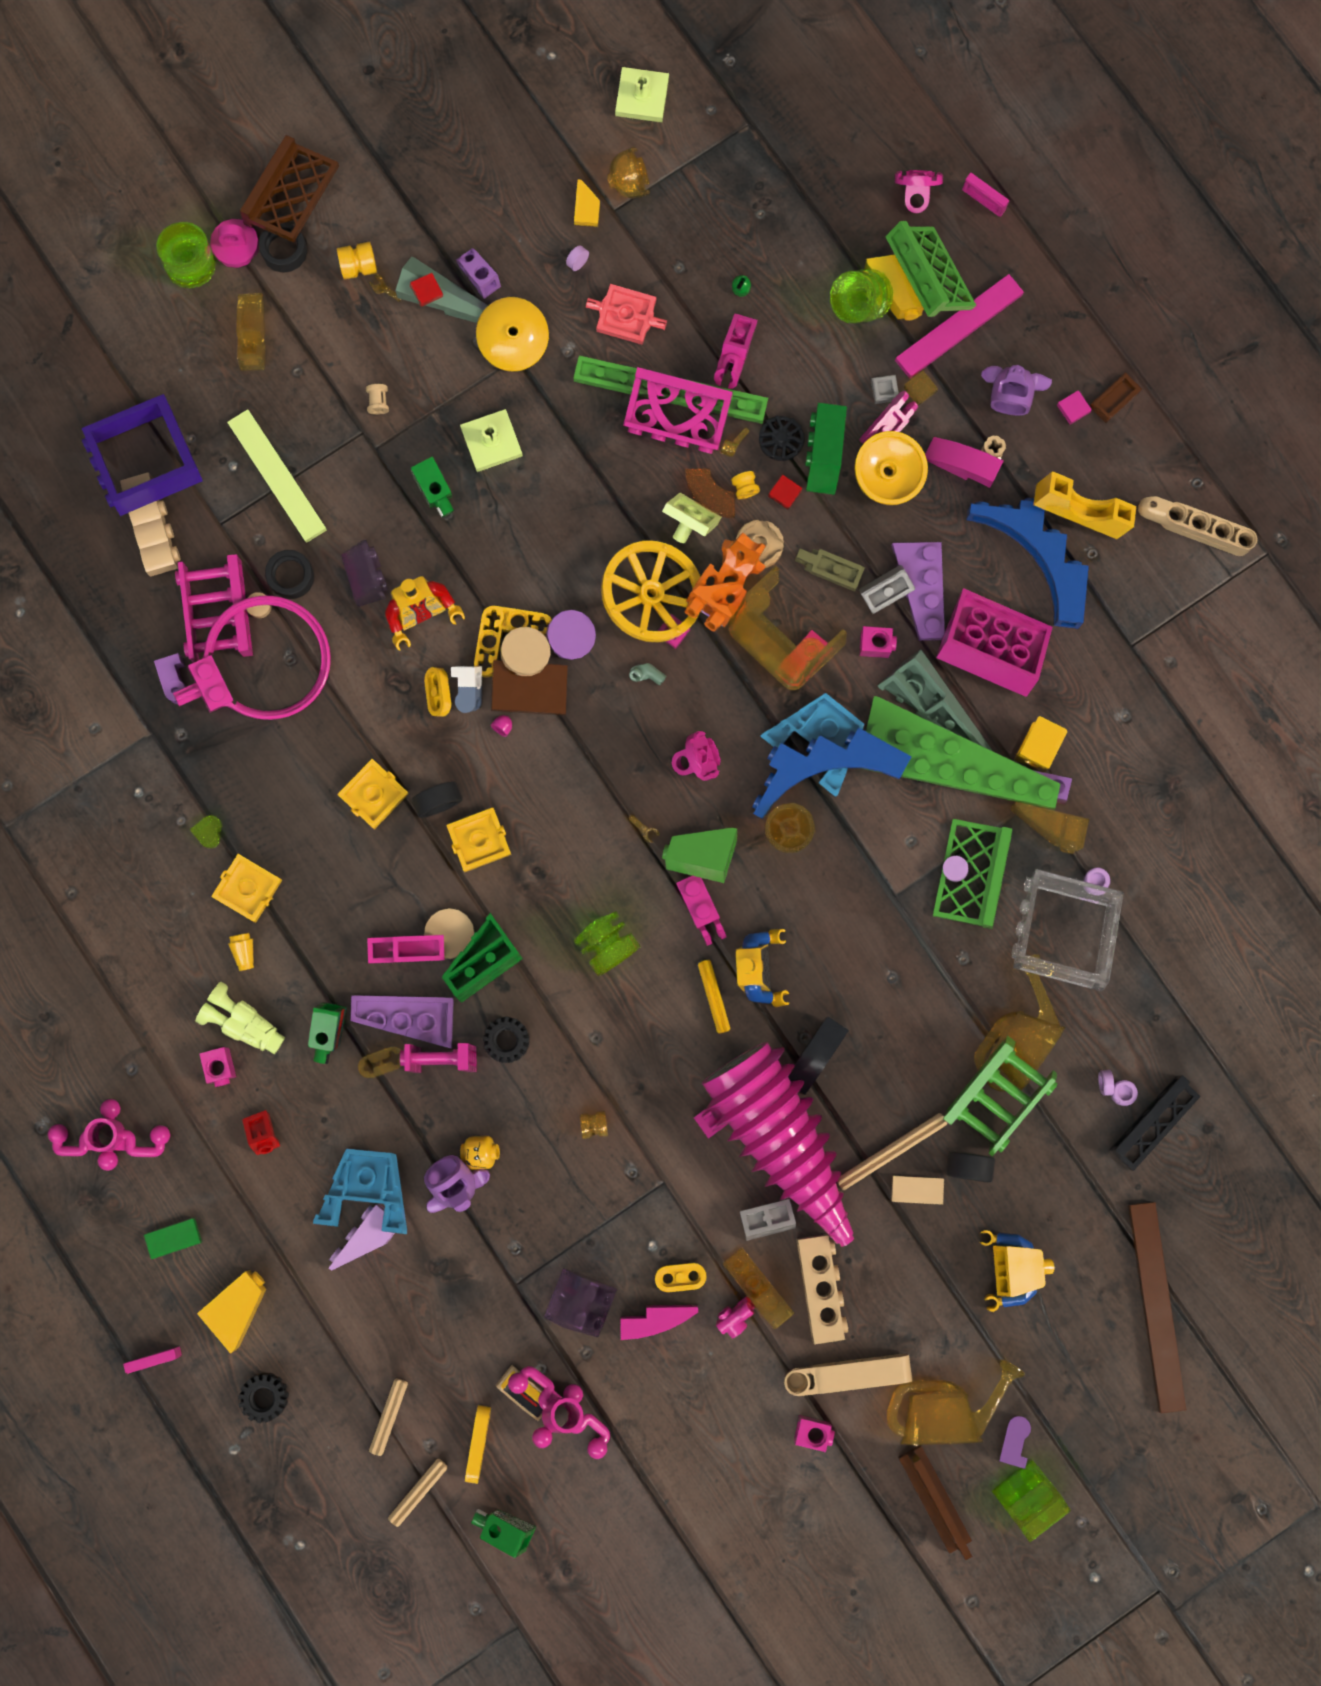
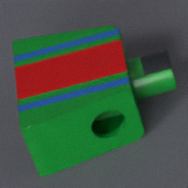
M322 1002L313 1008L308 1047L315 1048L314 1062L328 1064L330 1052L339 1048L347 1012L346 1006ZM323 1033L328 1036V1040L324 1038Z

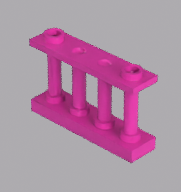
M237 554L227 555L228 564H224V567L189 572L183 562H178V571H175L177 585L181 587L187 637V642H184L185 656L189 657L193 663L199 661L198 653L204 652L206 642L197 643L195 629L212 627L219 616L194 619L192 605L227 600L233 602L234 605L246 599L242 561ZM225 576L227 579L230 578L231 587L227 588L226 591L191 595L190 581ZM245 609L234 615L225 624L236 626L237 635L230 639L216 640L214 651L235 648V650H239L243 657L253 656L248 611Z
M458 1043V1049H453V1052H421V1047L405 1044V1050H400V1066H404V1071L421 1073V1065H456L459 1071L477 1072V1047L469 1043Z

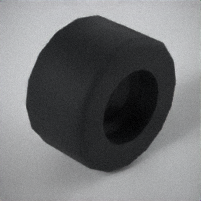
M950 1151L946 1175L947 1177L991 1183L993 1181L995 1158Z

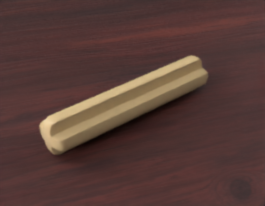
M396 1378L393 1382L369 1452L374 1455L381 1456L384 1453L408 1385L405 1380Z
M437 1459L389 1515L388 1519L396 1527L400 1526L443 1475L448 1467L445 1462Z

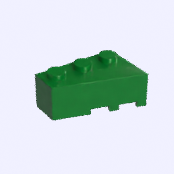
M818 403L816 412H811L810 427H814L813 432L809 431L807 446L811 447V452L807 451L805 466L809 467L806 491L835 495L842 462L847 406Z
M491 913L486 917V921L478 932H475L471 937L472 940L463 952L459 953L442 976L454 996L461 1003L523 959Z

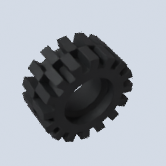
M510 1017L497 1018L491 1022L488 1028H486L483 1037L484 1048L488 1055L502 1063H512L521 1059L530 1044V1037L526 1027L517 1019ZM504 1030H510L516 1036V1044L510 1050H503L497 1044V1036Z
M266 1372L257 1374L246 1381L238 1397L241 1401L239 1407H242L244 1410L242 1411L243 1415L247 1414L249 1416L248 1419L251 1421L256 1420V1423L270 1422L278 1417L287 1406V1398L289 1397V1392H286L287 1386L286 1384L283 1385L282 1379L275 1377L273 1373L267 1374ZM267 1388L272 1392L273 1402L269 1407L262 1408L255 1403L254 1394L257 1389Z

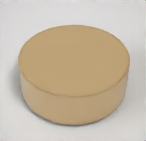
M256 592L251 594L248 598L266 595L260 592ZM272 605L254 606L247 608V611L254 618H264L270 613Z

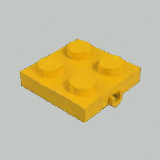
M371 759L337 795L352 808L351 811L357 817L361 816L375 830L409 793L395 780L396 777L390 771L386 772L378 763Z
M494 808L447 825L453 841L452 849L454 854L458 855L464 872L511 855L505 839L506 832L503 825L500 826Z
M237 854L229 869L224 870L220 878L222 880L211 897L256 923L266 906H269V902L273 899L272 896L282 882V879Z

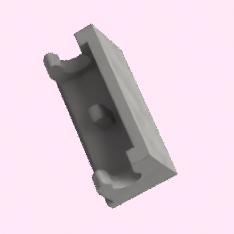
M790 1199L740 1211L746 1241L796 1228Z

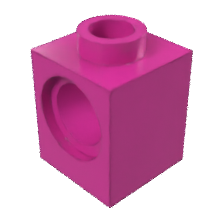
M863 626L860 633L859 656L889 658L892 651L896 650L897 637L892 636L893 628ZM881 638L885 646L876 647L872 639Z
M222 1047L199 1054L207 1084L214 1083L215 1087L230 1084L229 1079L236 1077L229 1048ZM217 1061H221L224 1065V1070L220 1075H216L213 1071V1066Z
M799 1415L794 1443L798 1446L826 1452L827 1445L832 1446L835 1431L831 1430L832 1426L829 1422ZM812 1428L822 1430V1435L818 1440L813 1441L808 1438V1433Z

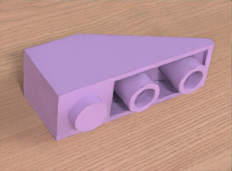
M377 1204L373 1208L370 1205L361 1216L364 1220L359 1228L355 1226L345 1238L348 1243L343 1249L338 1248L329 1259L333 1262L329 1267L331 1271L390 1241L395 1233L381 1231L385 1209L383 1206Z

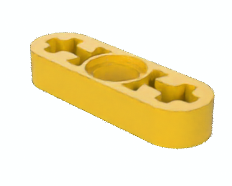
M481 1405L477 1407L465 1482L475 1484L479 1482L491 1407Z

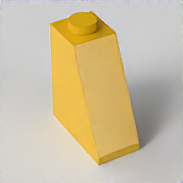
M889 255L866 259L864 267L866 276L896 318L914 320L921 316L924 308L896 256Z
M251 1270L245 1271L197 1313L229 1353L236 1351L240 1347L266 1291V1288L263 1286L265 1281L256 1271L253 1273Z

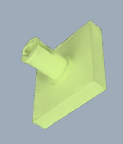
M622 67L615 116L663 122L669 73Z
M506 409L460 425L477 472L523 456Z
M682 493L677 494L668 501L662 511L680 522L673 535V538L680 543L687 541L692 530L706 536L718 525L722 518Z

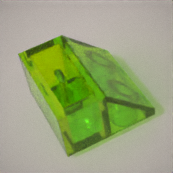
M1033 1459L1026 1464L1025 1469L1020 1468L992 1490V1493L1029 1542H1032L1071 1511L1061 1494Z

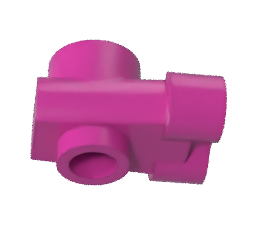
M746 1296L734 1308L731 1309L728 1306L717 1315L719 1319L716 1326L722 1334L727 1332L733 1339L746 1329L747 1324L744 1320L754 1314L753 1309L755 1308L750 1298Z

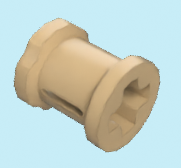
M384 384L368 385L366 387V392L369 393L368 413L376 415L388 413L389 407L386 405L388 386Z
M991 436L984 443L981 451L1001 459L1002 453L1006 449L1005 441L999 436Z

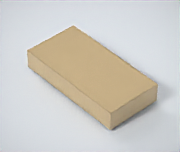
M892 1176L891 1202L943 1204V1178Z

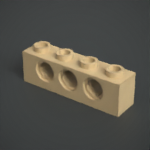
M827 1234L796 1238L812 1342L814 1344L845 1340L844 1333H848V1324L846 1317H841L840 1307L844 1306L842 1291H837L836 1281L840 1280L838 1265H833L832 1255H836L834 1240H829V1235ZM818 1255L824 1256L826 1260L825 1266L822 1269H814L812 1266L813 1258ZM822 1281L828 1282L830 1286L829 1292L825 1295H819L816 1292L818 1283ZM826 1307L832 1308L834 1311L833 1318L829 1321H823L820 1317L821 1311Z

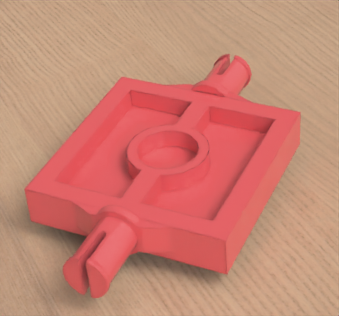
M610 284L608 293L602 302L591 298L587 299L586 308L599 311L600 318L596 328L599 333L643 345L646 333L651 326L665 330L667 320L654 317L653 311L657 301L655 296Z

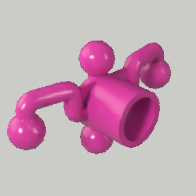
M107 1099L100 1107V1112L105 1118L94 1119L86 1126L85 1131L80 1135L79 1146H63V1142L68 1137V1130L61 1124L53 1125L47 1135L50 1142H52L54 1153L58 1156H83L88 1150L102 1152L97 1160L98 1165L101 1169L110 1171L118 1164V1157L114 1150L126 1151L127 1154L133 1157H157L163 1153L165 1144L170 1139V1131L166 1126H155L150 1133V1139L155 1144V1147H136L135 1135L131 1131L125 1130L122 1123L115 1119L121 1110L119 1103L114 1099ZM106 1124L113 1130V1139L109 1145H104L99 1139V1131Z
M532 1366L524 1367L520 1373H514L510 1376L508 1387L515 1394L523 1393L527 1389L529 1377L544 1388L538 1398L539 1405L543 1409L542 1421L544 1427L537 1428L532 1435V1440L536 1447H548L552 1442V1432H572L573 1434H578L589 1425L600 1436L589 1442L587 1446L588 1454L594 1459H601L606 1455L607 1443L610 1439L609 1429L594 1415H583L582 1407L579 1404L583 1398V1390L580 1386L576 1384L568 1385L564 1389L562 1398L554 1391L553 1382ZM559 1405L563 1406L568 1413L567 1422L561 1427L558 1426L554 1418L556 1408Z

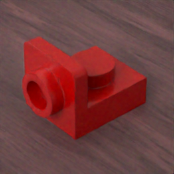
M266 1110L242 1119L248 1145L256 1155L272 1152L273 1149L280 1147V1142L274 1134L270 1115Z

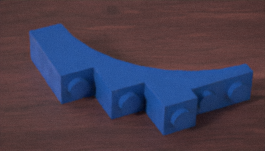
M1034 498L1021 500L1016 509H1013L1014 507L1005 504L999 505V507L989 506L987 502L971 504L967 510L966 520L986 524L1004 532L1019 542L1037 562L1051 591L1054 606V626L1079 629L1084 622L1089 566L1082 565L1080 561L1064 563L1067 534H1061L1059 530L1055 529L1043 531L1045 510L1033 505Z
M860 728L857 729L856 733L851 730L844 743L848 745L847 749L820 735L817 740L813 738L806 749V752L810 753L808 757L781 743L779 747H773L767 758L771 760L769 766L776 769L777 772L776 774L771 772L764 786L768 788L763 796L759 794L752 806V808L756 809L753 814L764 819L773 804L788 789L802 780L824 771L839 768H863L882 772L899 780L912 756Z

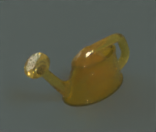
M1040 955L1028 956L1014 964V967L1023 970L1030 979L1040 1007L1038 1017L1030 1016L1023 1011L1009 1012L1000 1017L974 1055V1062L978 1071L984 1065L985 1055L999 1035L1000 1040L989 1057L1008 1035L1016 1041L1014 1047L1015 1055L1037 1071L1066 1029L1065 1026H1060L1037 973V963ZM1003 1062L999 1067L1008 1077V1081L1021 1091L1031 1080L1010 1063L1006 1064ZM986 1082L992 1089L1006 1092L994 1082Z
M1000 1360L1002 1368L1001 1379L983 1408L976 1412H972L968 1400L969 1395L963 1388L951 1381H912L900 1384L893 1392L887 1410L888 1426L894 1434L903 1438L900 1441V1445L982 1443L983 1438L981 1436L1009 1384L1016 1378L1024 1377L1025 1373L1012 1363ZM936 1391L933 1394L910 1395L905 1427L899 1424L897 1413L904 1394L907 1392Z

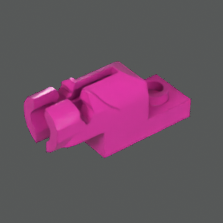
M734 314L714 375V381L717 385H721L724 374H727L730 363H733L732 377L728 389H733L737 386L758 320Z

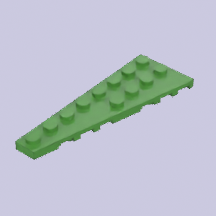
M874 696L866 732L912 756L901 777L1055 810L1060 783L893 703Z

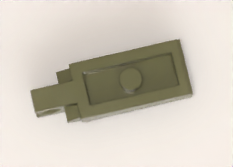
M799 549L795 558L796 562L806 566L804 570L810 572V574L854 592L865 569L861 565L822 549H813L812 553Z

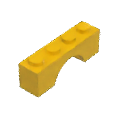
M1053 471L1036 484L1034 506L1115 539L1120 538L1134 527L1135 505L1118 498L1109 500L1084 498L1074 491V480Z

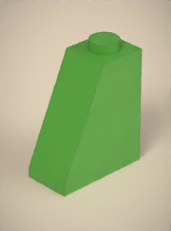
M726 828L672 836L670 845H665L662 859L666 861V869L724 883L737 843V829Z

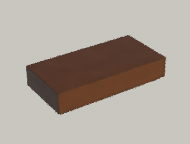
M1125 372L1090 404V408L1107 423L1138 395L1142 388Z

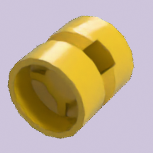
M371 242L357 244L355 249L351 246L337 248L344 280L357 277L359 272L364 276L377 273Z

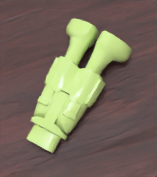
M219 982L207 1000L230 1012L231 1017L228 1018L210 1004L205 1003L200 1009L195 1022L200 1025H205L208 1022L222 1026V1033L233 1040L243 1041L261 1051L266 1049L275 1055L286 1037L276 1032L277 1028L260 1016L254 1007H251L244 1001L237 1004L232 1001L227 995L228 986L223 982Z

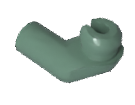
M649 663L636 665L629 672V677L634 682L651 679L659 686L667 677Z

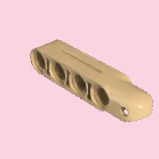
M1154 496L1141 499L1138 505V513L1142 517L1160 523L1163 528L1236 556L1247 554L1257 543V535L1250 528L1183 503H1173ZM1169 512L1175 513L1178 516V520L1171 519ZM1192 521L1199 522L1201 529L1195 528ZM1215 529L1221 530L1224 533V538L1217 536ZM1238 539H1245L1247 542V547L1242 546L1239 543Z
M896 1354L794 1368L789 1370L784 1377L786 1390L794 1396L824 1394L912 1382L909 1354Z

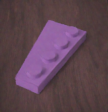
M941 542L892 543L891 546L898 563L897 566H903L915 587V590L907 594L906 598L909 601L910 612L919 641L942 640L945 629Z
M352 996L351 1021L452 1049L454 998Z

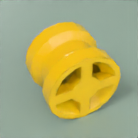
M753 471L740 473L731 479L732 485L736 486L737 499H746L760 492L759 485L755 484L754 479L756 476Z

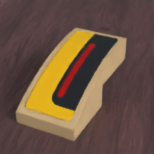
M511 1365L498 1381L496 1387L526 1413L539 1421L542 1417L543 1409L539 1405L538 1398L543 1390L528 1378L527 1389L520 1394L513 1393L508 1387V1380L514 1373H520V1370Z

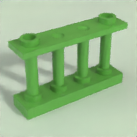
M1008 1035L948 1107L943 1118L950 1125L956 1119L959 1121L963 1120L991 1141L992 1144L988 1154L992 1157L997 1151L1002 1152L1010 1142L1008 1137L1044 1094L1049 1096L1057 1086L1055 1082L1057 1073L1052 1070L1047 1078H1045L1016 1056L1014 1051L1016 1041ZM1003 1062L1006 1064L1010 1063L1039 1085L1031 1097L999 1074L998 1068ZM987 1081L990 1083L994 1082L1023 1104L1015 1116L984 1093L982 1087ZM972 1100L974 1102L979 1101L1007 1123V1126L999 1135L968 1112L969 1108H967V1105Z

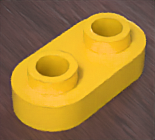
M431 667L427 670L424 679L428 710L432 716L444 717L449 713L452 706L449 678L443 668Z
M698 1263L662 1266L655 1275L657 1287L664 1292L699 1289L706 1281L705 1269ZM691 1271L698 1273L696 1280L689 1279L688 1275ZM665 1274L672 1275L673 1280L670 1283L663 1281Z

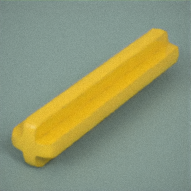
M710 960L701 961L698 963V968L717 1033L728 1032L730 1025Z

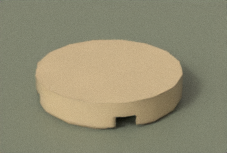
M753 520L744 524L738 531L736 539L743 532L753 542L757 544L762 543L766 546L759 559L766 566L765 568L774 565L781 557L784 548L783 536L779 528L773 523Z
M519 627L510 631L505 636L501 646V659L505 667L520 676H533L540 673L547 665L551 655L550 645L546 637L540 631L530 627Z
M448 908L439 910L430 917L425 926L424 936L444 935V958L453 959L461 951L463 952L472 940L471 937L475 931L473 923L466 914L459 910Z

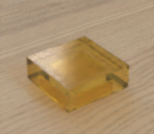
M924 371L904 384L903 387L918 406L938 391L936 385Z

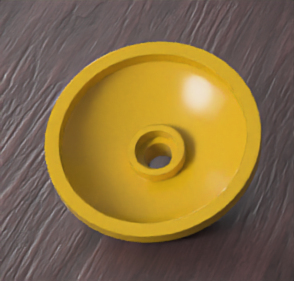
M518 297L498 299L487 306L479 317L476 327L478 348L490 364L501 370L514 372L530 368L540 360L548 344L549 330L545 317L534 304ZM516 328L518 333L515 336H511L508 330Z
M885 431L872 436L861 446L855 459L854 470L859 487L870 499L884 505H899L911 500L920 492L927 478L928 465L924 451L913 438L901 432ZM884 468H889L891 470V475H886L884 473Z

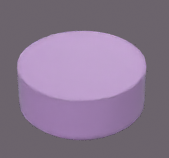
M583 246L575 247L567 257V266L573 271L579 270L586 263L589 251Z
M951 856L943 864V873L950 881H962L968 874V864L960 856Z
M1093 868L1085 874L1083 879L1084 886L1092 893H1101L1109 887L1110 876L1102 868Z
M1100 1070L1098 1083L1101 1094L1103 1096L1113 1095L1114 1079L1111 1070Z
M1121 1080L1114 1084V1094L1111 1095V1098L1118 1105L1128 1106L1135 1102L1138 1091L1132 1082Z

